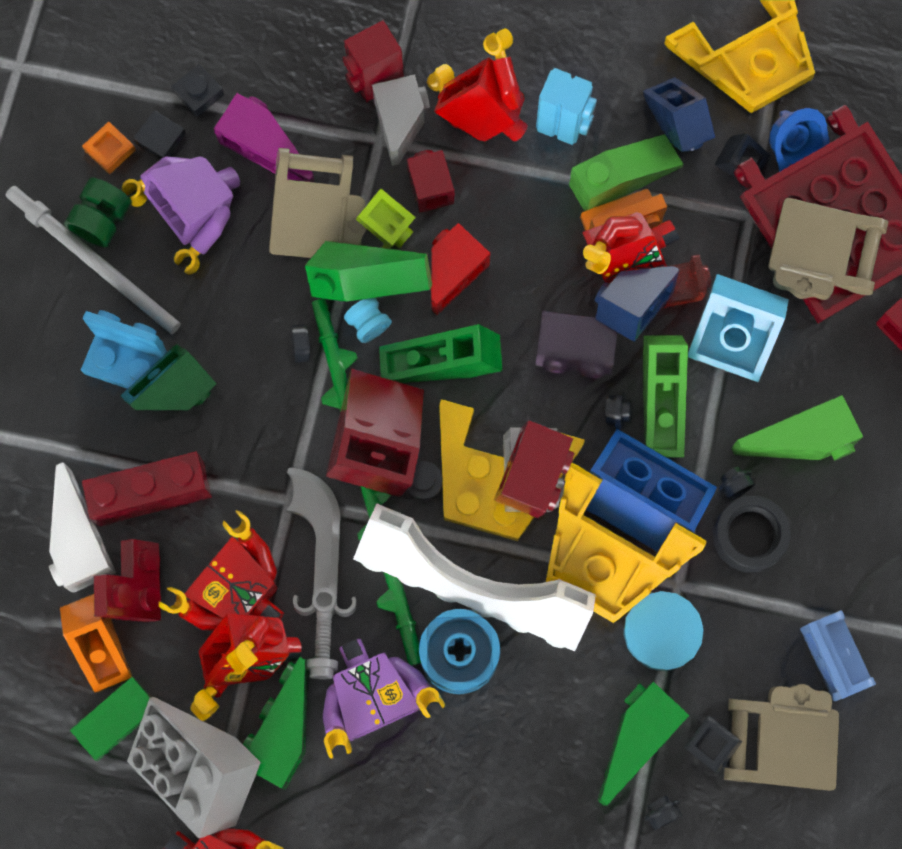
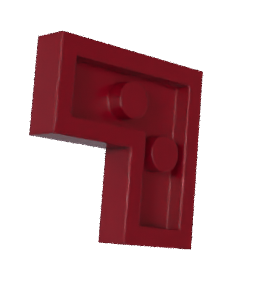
M137 539L121 541V576L108 574L94 576V617L141 622L160 621L159 543Z

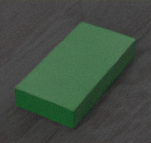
M131 677L70 731L95 761H99L140 725L151 697L138 681Z

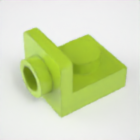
M380 189L355 220L384 243L382 248L390 249L395 244L400 249L414 232L408 226L416 217L384 190Z

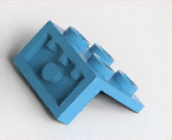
M99 310L98 314L85 311L82 319L95 337L81 368L83 374L128 389L167 353L163 342L156 335V330L141 323H135L133 327L120 323L121 319L106 311Z

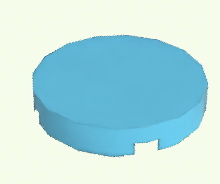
M659 591L647 595L631 608L625 618L623 634L627 649L637 661L649 669L669 671L682 667L694 658L702 644L703 625L698 611L690 601L676 593Z

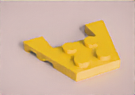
M760 0L772 20L716 51H713L694 22L666 36L664 44L746 110L753 113L811 81L815 75L805 35L800 30L796 16L798 11L795 0Z
M441 399L440 429L444 520L519 541L534 517L524 512H505V505L494 501L504 474V457L465 447L464 444L474 414V408ZM564 434L573 438L569 450L574 452V460L581 451L585 440Z
M571 463L568 472L565 474L563 497L560 501L558 524L553 539L546 582L560 579L596 594L594 612L614 623L649 595L667 577L677 572L689 559L699 554L707 541L675 523L656 556H652L584 516L586 508L603 480Z

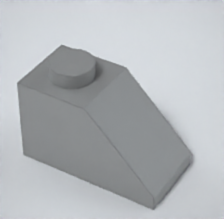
M415 74L372 85L374 104L392 166L401 162L425 123L424 109L430 108L425 86L418 88Z

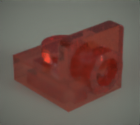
M700 255L691 256L690 261L687 263L670 265L680 270L674 293L663 307L702 301L707 287H711V275L708 266L702 265Z

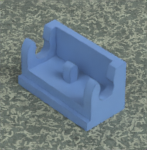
M842 610L800 628L825 685L832 696L833 702L876 685L874 678L870 677L848 630Z

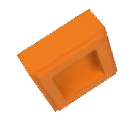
M107 122L82 145L85 152L109 174L136 151L135 146L110 122Z

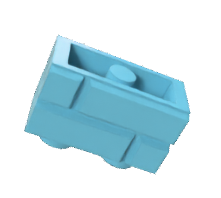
M556 68L551 70L539 96L536 122L537 131L550 137L557 135L558 140L571 145L577 142L580 134L586 136L594 118L592 113L597 99L591 97L592 82L577 76L572 79L571 74Z

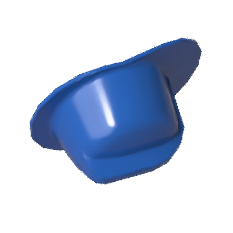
M804 108L794 112L787 110L779 112V118L773 124L769 134V143L776 155L779 172L830 143L825 117L817 109Z

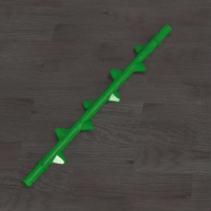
M318 299L311 304L320 334L318 340L323 345L333 382V387L321 397L323 405L338 408L341 412L348 382L345 371L358 358L356 352L339 348L337 343L339 337L334 332L326 299ZM361 486L370 519L376 504L383 505L392 495ZM367 524L357 533L360 541ZM384 572L388 590L376 601L377 607L395 613L398 624L396 625V630L400 631L408 664L413 667L421 665L419 641L414 626L416 621L412 619L403 583L397 577Z

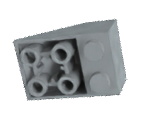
M155 697L149 698L127 760L134 770L198 838L236 826L261 763L236 737Z

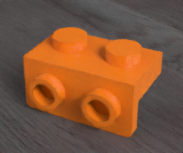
M644 189L581 213L580 218L585 230H589L603 225L611 216H627L638 212L643 215L650 229L662 223L667 205L662 194L652 197L650 191Z

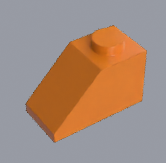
M94 594L60 607L63 636L94 693L130 679L132 677L111 618L94 617Z

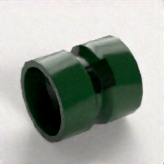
M90 177L79 196L82 204H75L64 225L83 240L106 248L117 230L114 222L122 221L132 200L110 183Z

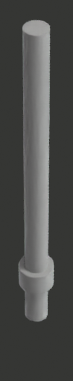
M17 186L9 188L6 197L25 212V218L36 227L42 226L171 335L179 329L181 323L51 216V210L42 202L33 201Z

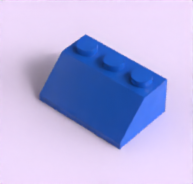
M616 429L589 472L603 481L586 510L658 553L675 523L694 533L717 487Z

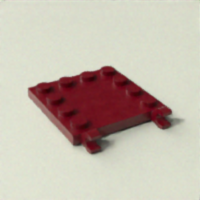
M843 105L833 111L832 115L826 119L829 127L840 138L766 180L752 158L738 165L739 168L734 170V174L740 184L748 189L742 193L740 198L771 248L773 247L782 204L786 198L887 220L889 222L887 232L881 235L871 281L875 282L874 290L902 275V175L870 124L866 122L858 127L849 108ZM857 227L846 270V276L852 277L857 276L866 231ZM834 286L833 293L826 300L815 297L803 300L817 323H820L866 295L856 294Z

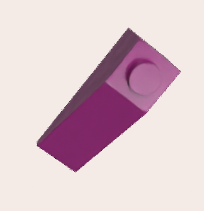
M236 93L214 127L219 144L275 174L278 148L290 149L289 153L299 154L268 110L267 105L253 96L246 98ZM288 168L287 180L315 182L312 171Z

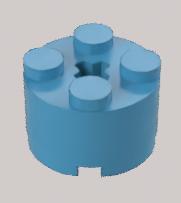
M466 609L448 610L432 620L421 636L419 644L421 665L431 683L445 692L466 694L476 691L489 682L497 668L500 656L499 638L490 623L474 611ZM455 643H463L464 649L471 651V654L464 656V661L458 662L455 655L448 654V651L455 649Z

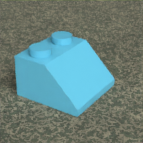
M717 274L692 339L688 357L759 382L785 320L789 299Z

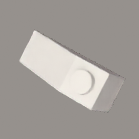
M60 463L56 465L49 550L54 563L49 565V569L59 587L64 585V588L74 593L94 584V576L113 575L116 571L94 521L89 517L87 504L72 470L66 464Z

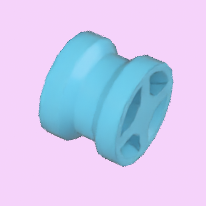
M376 298L362 299L344 315L347 324L356 328L357 338L361 343L375 339L391 325L392 320L389 316L381 313L378 309L379 302Z

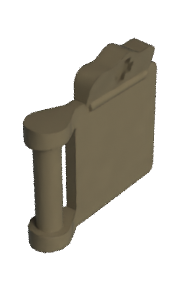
M278 148L269 241L270 253L312 258L325 241L361 245L362 236L367 229L355 219L365 208V201L359 195L350 194L353 156L342 155L341 159L293 154L289 153L290 149ZM288 168L339 174V185L287 180Z
M786 198L782 204L768 268L771 271H775L773 278L774 286L777 289L789 291L799 299L815 297L826 300L833 293L834 286L860 295H872L875 282L871 281L879 243L881 235L887 232L889 222L878 217L859 215L797 199ZM857 227L866 231L857 276L852 277L846 276V270Z
M795 684L790 687H772L768 693V702L729 699L728 711L732 712L731 732L743 742L730 758L729 768H724V780L827 791L834 790L837 778L839 713L831 709L832 696L830 693L814 690L805 684ZM748 713L759 714L756 771L745 770Z

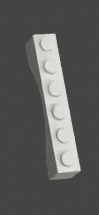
M376 504L353 558L361 562L369 570L375 572L383 571L393 575L405 585L411 587L419 586L429 590L444 601L458 602L470 607L482 617H494L508 623L511 628L518 632H530L544 638L550 645L558 648L566 647L573 651L576 650L594 611L596 594L560 579L540 584L518 585L495 582L476 576L455 565L439 553L422 534L413 518L379 504Z

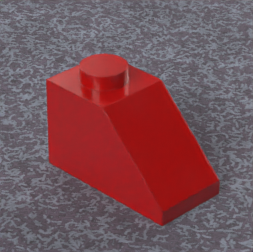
M459 223L450 231L448 229L441 231L432 242L431 301L432 311L436 315L442 312L490 266V252Z

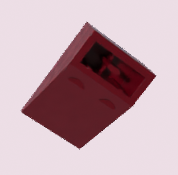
M351 369L326 477L400 497L413 483L420 449L424 390Z

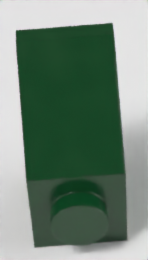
M176 344L120 396L135 410H189L193 406L202 404L210 396V390L217 383L187 350Z

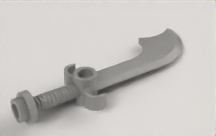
M289 468L287 474L292 480L294 492L287 513L297 514L306 519L313 527L316 535L312 605L308 608L299 607V598L296 595L293 597V605L295 611L302 616L316 613L315 658L306 660V670L310 671V678L327 680L332 679L333 673L338 670V661L329 659L332 616L335 613L341 617L352 615L357 606L355 596L351 598L352 605L348 609H340L337 606L340 509L333 491L321 478L311 472L298 468Z

